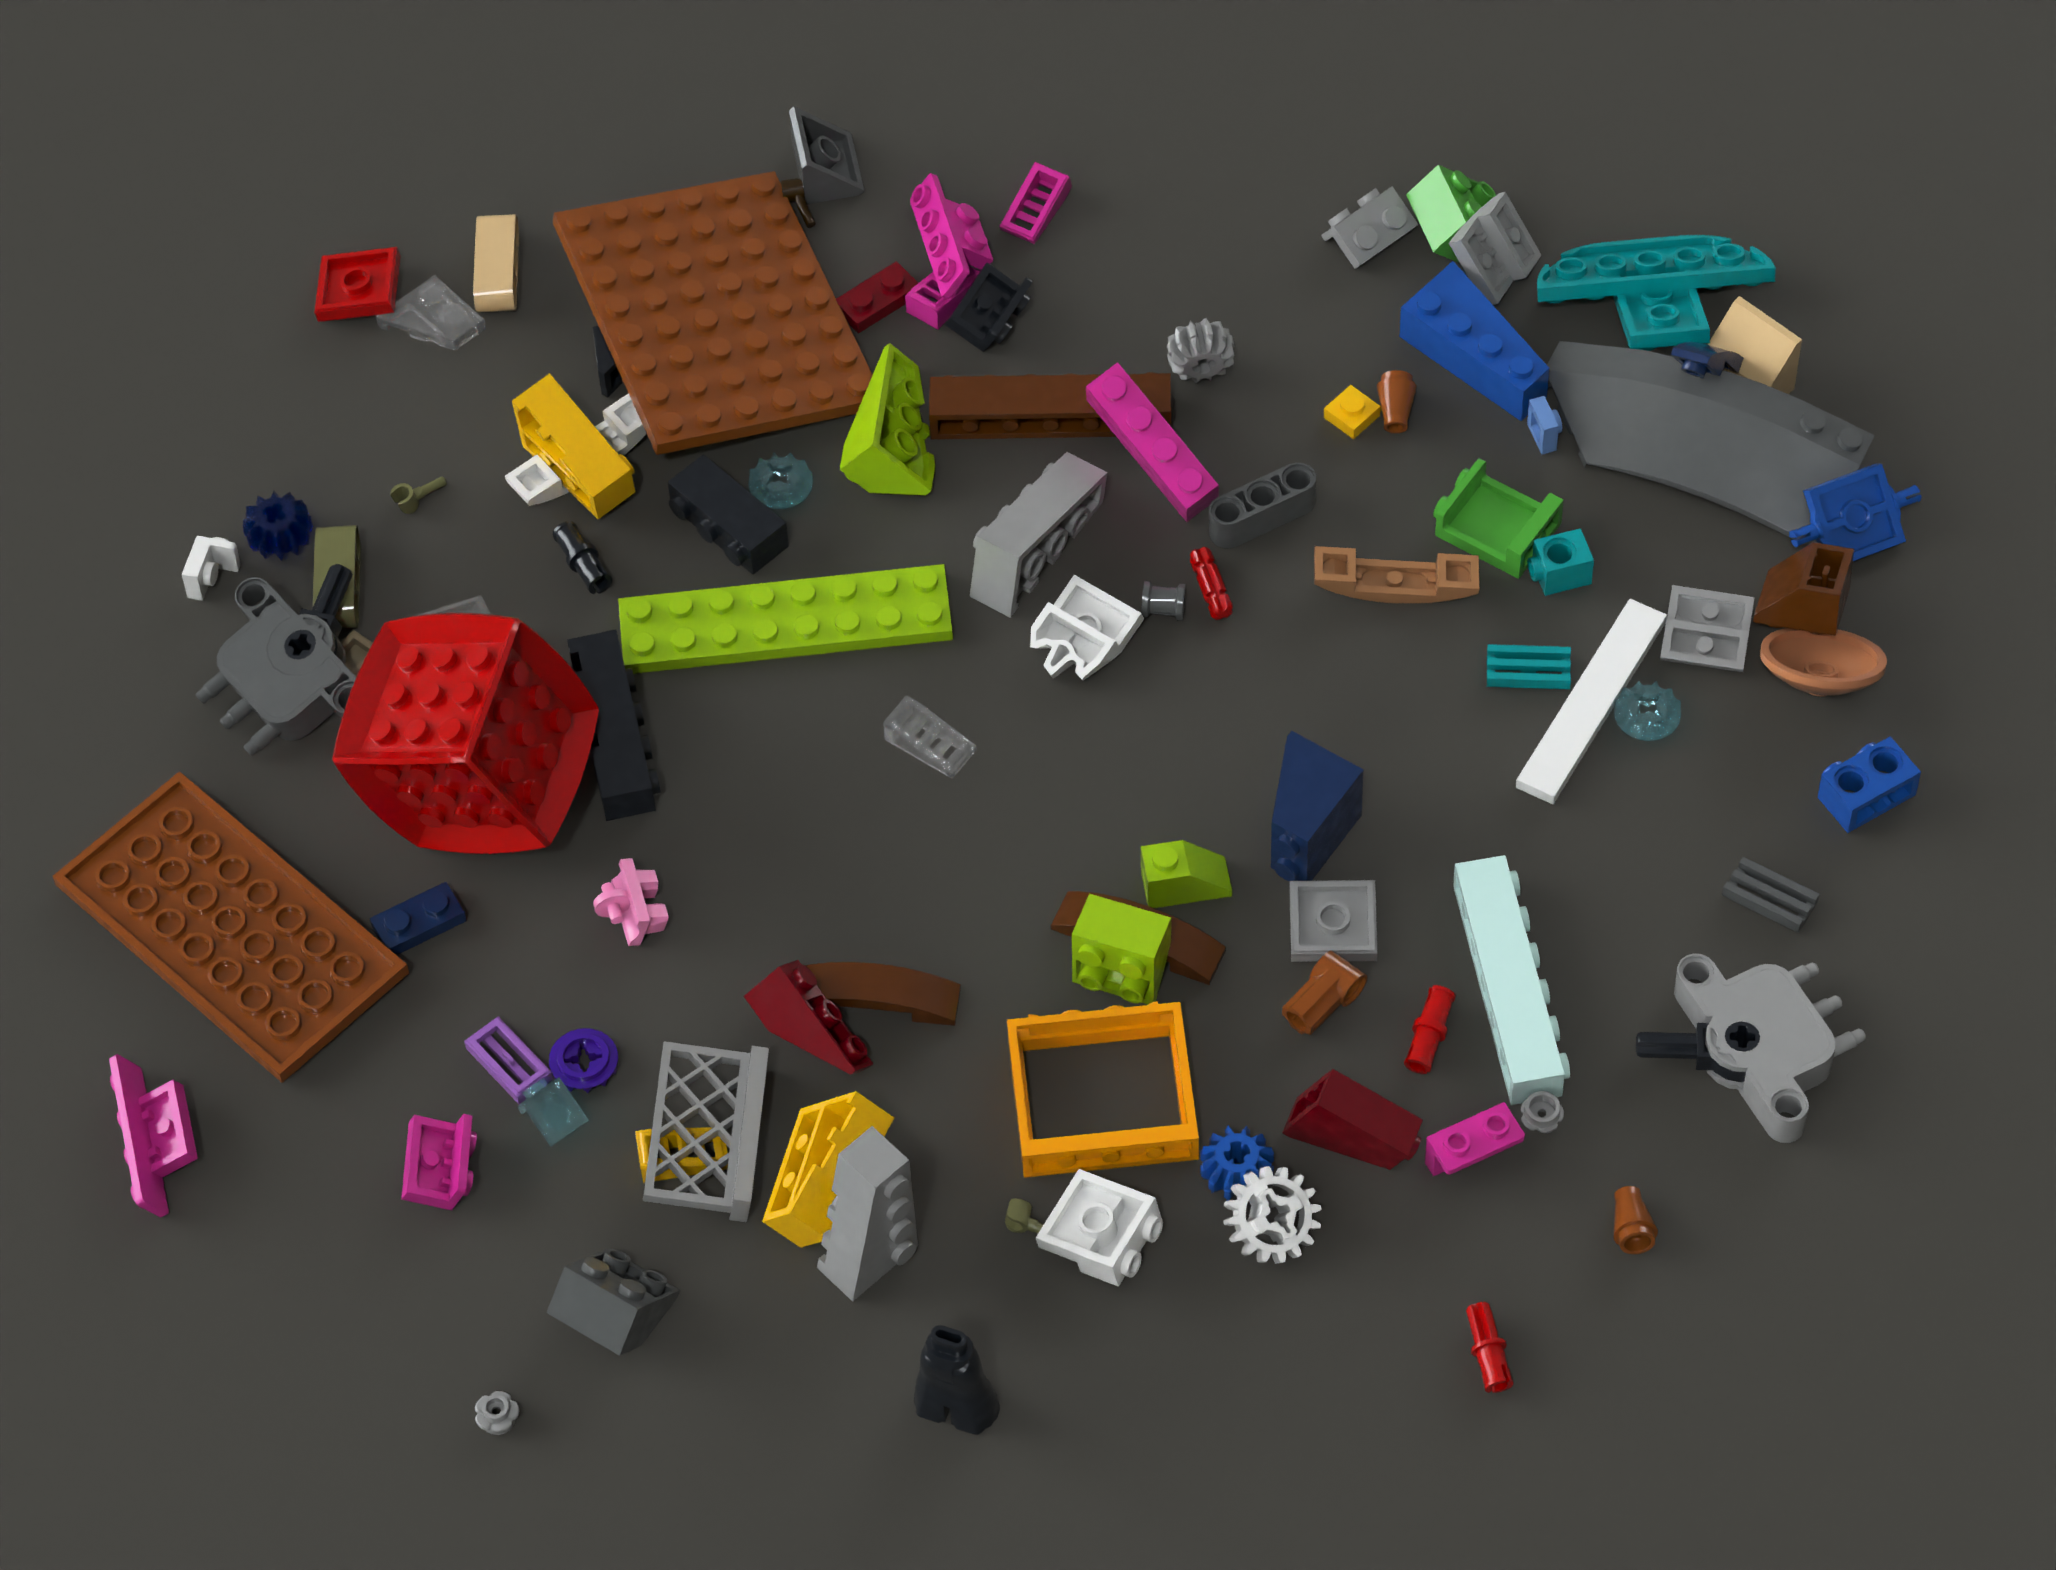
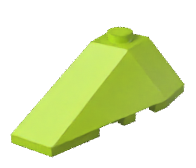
M891 343L887 344L882 351L844 442L839 470L850 481L857 483L868 493L926 496L932 491L935 460L934 455L926 450L925 439L930 436L929 425L921 420L919 407L925 404L919 366Z

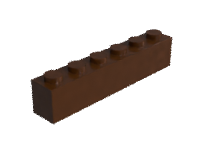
M1147 372L1144 374H1128L1171 426V373ZM1101 374L947 375L944 377H930L929 421L931 440L1116 436L1086 400V386Z

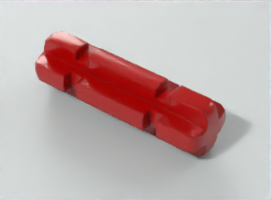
M1208 547L1192 550L1190 553V563L1193 571L1197 573L1196 578L1205 602L1209 603L1208 609L1211 617L1215 620L1230 617L1233 612V605L1229 595L1225 594L1226 587L1217 565L1213 563L1215 559L1211 550Z

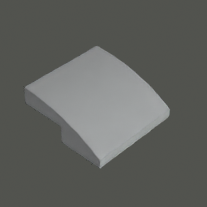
M1506 192L1497 194L1482 206L1449 242L1468 278L1492 305L1499 303L1513 281L1526 278L1541 257L1540 251Z
M1672 585L1660 660L1743 672L1755 597Z

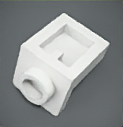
M196 536L182 572L187 598L203 601L208 587L214 586L217 580L218 569L233 572L239 571L241 563L237 546L234 542H229L221 537L208 538Z

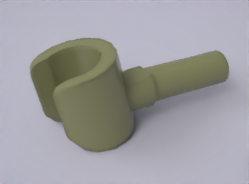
M443 476L415 489H412L409 484L400 483L391 489L390 495L393 501L398 503L403 513L411 514L417 510L419 499L446 486L447 483Z
M1017 1198L1010 1200L1005 1218L1008 1230L1014 1233H1023L1028 1230L1038 1234L1044 1224L1030 1218L1032 1205L1029 1202Z

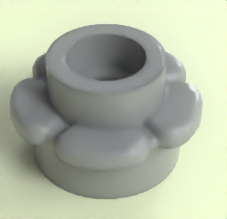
M1538 1091L1531 1094L1521 1105V1113H1523L1521 1117L1522 1123L1531 1131L1538 1130L1541 1133H1550L1557 1129V1123L1561 1122L1564 1118V1110L1556 1096L1546 1091ZM1538 1112H1544L1546 1113V1115L1544 1117H1540L1538 1115Z
M495 1391L490 1396L484 1395L475 1405L477 1425L493 1435H501L510 1431L519 1416L517 1402L512 1401L510 1394L503 1391ZM494 1409H500L499 1414L495 1415L492 1413Z

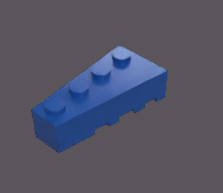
M1454 261L1401 307L1400 338L1518 420L1522 421L1528 415L1530 399L1541 396L1547 398L1550 368Z

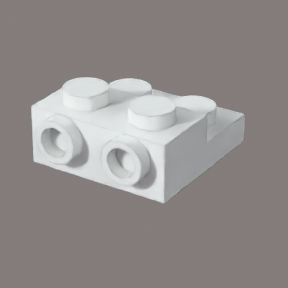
M1078 1169L1036 1236V1241L1039 1248L1077 1262L1080 1272L1119 1287L1125 1276L1132 1278L1138 1272L1142 1260L1140 1251L1146 1241L1153 1243L1158 1239L1162 1231L1163 1219L1161 1218L1155 1197Z

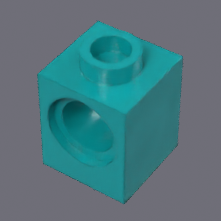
M1581 528L1534 540L1532 557L1527 560L1528 570L1531 579L1534 582L1539 581L1545 596L1592 584L1594 559Z

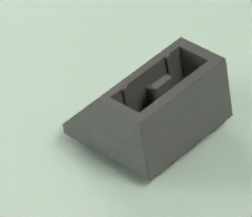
M607 1248L564 1266L546 1313L620 1356L640 1347L676 1301L680 1290L667 1283V1278L664 1275L653 1270H645L631 1262L630 1256L617 1249Z

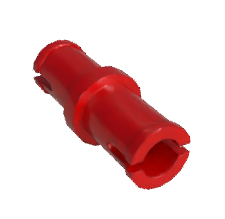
M1440 985L1429 987L1422 1014L1413 1023L1412 1031L1414 1032V1037L1408 1055L1404 1060V1065L1415 1073L1427 1074V1072H1431L1439 1042L1444 1041L1448 1029L1445 1024L1456 998L1455 993L1449 988Z

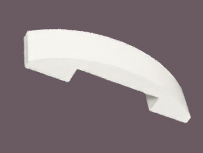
M629 393L602 411L604 421L595 426L618 455L627 454L647 434ZM538 454L505 475L508 484L529 506L547 502L569 493L562 485L561 479Z

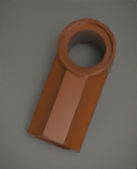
M1330 950L1315 964L1309 980L1282 1007V1015L1297 1032L1311 1035L1340 1005L1346 1007L1355 1001L1365 987L1367 975L1336 952Z

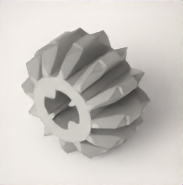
M1204 318L1201 322L1194 323L1190 320L1188 326L1176 327L1175 334L1168 337L1167 357L1169 365L1174 373L1179 374L1181 380L1192 378L1197 383L1201 379L1207 378L1212 381L1214 375L1226 374V368L1234 364L1233 348L1235 346L1233 337L1230 335L1229 329L1223 328L1221 321L1209 323L1207 318Z

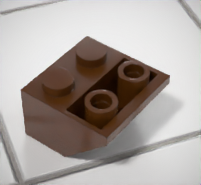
M1813 542L1770 568L1754 613L1753 622L1767 624L1774 628L1785 627L1808 631L1816 635L1828 634L1836 636L1850 590L1854 549Z

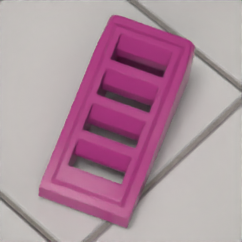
M1035 162L1001 222L1000 230L1035 244L1072 188L1070 177ZM1039 186L1051 189V194L1038 190ZM1034 196L1038 199L1045 201L1046 203L1043 206L1031 201L1030 199ZM1026 207L1040 214L1036 218L1022 211ZM1018 218L1032 224L1033 227L1031 230H1027L1014 223Z
M968 265L969 274L949 299L941 296L940 292L937 291L939 288L934 272H932L915 285L905 296L906 313L939 330L949 319L980 271ZM932 297L938 301L935 303L934 301L930 300V298Z

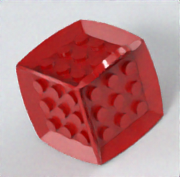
M440 613L400 618L383 624L364 659L346 703L332 760L346 782L369 809L399 835L417 847L475 854L510 853L546 848L551 845L559 831L581 782L594 738L599 708L584 683L567 661L544 638L518 618L477 613Z

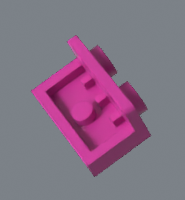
M1503 1102L1426 1138L1425 1164L1433 1177L1442 1172L1451 1175L1523 1142L1525 1133L1506 1103Z
M463 1114L456 1124L413 1115L408 1124L401 1200L453 1210L462 1196H468L473 1183V1171L468 1170V1164L477 1140L476 1132L471 1131L472 1115Z

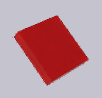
M390 247L322 256L314 311L318 322L394 313L401 259L398 248Z

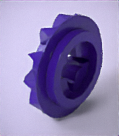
M582 1028L564 1034L554 1043L549 1054V1067L556 1083H562L570 1092L575 1088L583 1089L589 1093L592 1087L598 1085L605 1087L607 1079L612 1074H616L619 1056L615 1043L608 1035L595 1029ZM582 1049H585V1053L591 1061L586 1072H583V1069H580V1065L577 1064L580 1060L579 1056H581Z

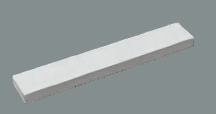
M1633 599L1628 600L1516 779L1517 789L1554 805L1664 627L1667 614Z

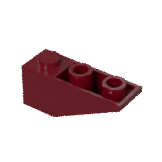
M799 960L777 967L743 996L769 1032L850 1075L873 1065V1062L867 1055L865 1044L860 1038L850 1032L842 1021V1014L839 1008L832 1001L826 999L816 985L817 980L813 972L805 965H802Z

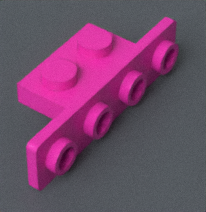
M929 173L922 184L917 185L914 189L910 203L940 294L949 299L969 274L968 265L981 270L987 262L989 264L992 263L993 257L977 211L966 203L958 204L946 199L938 176Z
M116 1054L109 1058L112 1073L110 1083L115 1091L118 1106L117 1120L123 1132L125 1143L124 1158L129 1166L132 1181L131 1196L140 1208L161 1218L169 1214L163 1177L198 1159L184 1085L171 1080L146 1093L141 1067Z

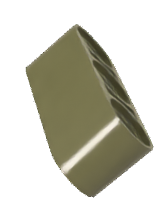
M358 525L316 527L313 606L329 568L335 564L343 565L352 571L353 576L336 614V619L341 624L342 629L358 628L361 562Z

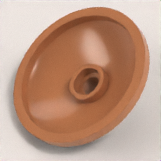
M1792 628L1780 629L1767 635L1763 639L1760 649L1761 660L1773 675L1798 690L1820 697L1843 695L1865 689L1884 676L1887 666L1886 655L1880 647L1864 637L1839 629L1836 636L1828 634L1816 635L1808 631Z

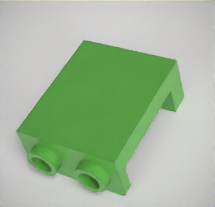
M1478 458L1470 469L1465 468L1462 470L1452 493L1448 497L1442 496L1433 512V517L1436 518L1435 536L1471 555H1479V559L1519 579L1528 568L1527 560L1532 557L1534 540L1553 535L1561 525L1564 499L1549 493L1543 502L1540 503L1489 477L1486 474V461Z

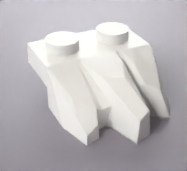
M1074 575L1054 605L1048 602L1031 626L1030 647L1051 649L1043 666L1053 679L1075 664V673L1082 680H1085L1115 659L1123 651L1143 622L1144 617L1139 611Z

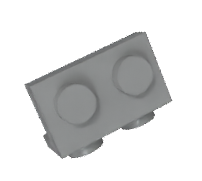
M1393 186L1381 194L1376 188L1357 200L1361 208L1351 214L1346 208L1327 221L1331 228L1321 235L1324 241H1327L1333 237L1354 269L1419 225Z

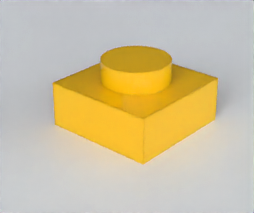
M1350 385L1324 408V418L1349 437L1355 439L1380 417L1381 406Z

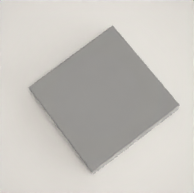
M1375 880L1290 881L1291 962L1318 961L1330 950L1336 952L1347 961H1377Z

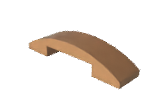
M1315 546L1314 585L1340 595L1384 603H1434L1456 600L1479 593V555L1438 553L1436 563L1356 558V548Z

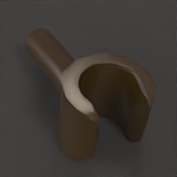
M798 178L781 180L783 197H787L789 202H796L807 228L815 226L816 223L805 200L802 180Z

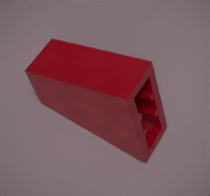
M1331 1069L1296 1098L1282 1134L1289 1138L1391 1170L1404 1159L1409 1161L1416 1153L1421 1142V1138L1417 1134L1423 1119L1340 1072Z

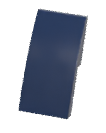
M1693 341L1678 344L1673 347L1671 353L1682 364V371L1704 378L1706 373L1720 376L1724 369L1739 373L1744 359L1735 352Z

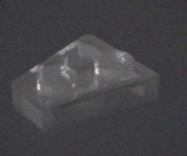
M433 275L396 301L394 313L376 315L377 324L383 330L388 331L393 326L409 331L411 338L421 341H433L438 346L457 350L486 329L484 318L436 275Z

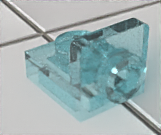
M560 1077L550 1084L542 1078L522 1092L526 1100L517 1107L521 1114L527 1112L550 1147L589 1121Z

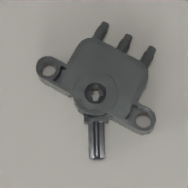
M335 564L329 568L312 610L301 608L299 615L262 578H247L236 588L235 601L249 619V622L220 647L217 654V666L220 671L203 685V688L196 693V697L202 703H206L229 684L242 699L227 711V714L220 719V723L226 729H230L234 724L239 723L254 711L266 724L244 745V749L249 755H254L258 750H262L277 736L289 741L301 739L311 733L333 713L342 720L347 700L356 676L345 666V649L338 639L342 626L336 619V614L353 576L352 571L343 565ZM263 599V601H262L261 603H259L258 605L254 606L258 601H260V600Z

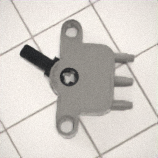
M1693 953L1683 957L1677 966L1674 995L1696 1028V1033L1639 1032L1636 1036V1054L1641 1058L1696 1059V1070H1706L1718 1084L1739 1091L1772 1139L1780 1143H1791L1798 1140L1805 1129L1809 1102L1804 1092L1825 1081L1831 1072L1833 1058L1855 1048L1857 1044L1865 1041L1866 1035L1862 1029L1858 1028L1834 1038L1832 1031L1822 1018L1833 1014L1835 1010L1842 1007L1841 998L1834 995L1812 1004L1799 986L1818 975L1819 968L1816 963L1811 962L1805 966L1801 965L1790 971L1776 964H1762L1726 980L1709 957ZM1697 979L1702 983H1692L1688 980ZM1786 1112L1794 1115L1795 1117L1786 1118L1781 1116L1779 1113Z

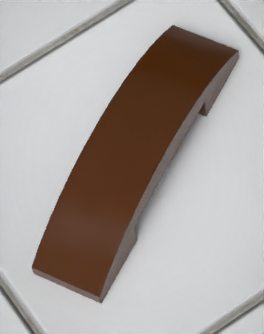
M1067 892L1051 924V930L1072 937V932L1089 893L1171 917V944L1166 960L1170 962V972L1210 985L1226 952V947L1216 939L1174 916L1131 900L1093 892Z
M827 962L805 965L815 975L816 985L826 999L832 1001L836 1006L912 1013V1022L951 1026L956 1024L961 984L914 969L876 963Z

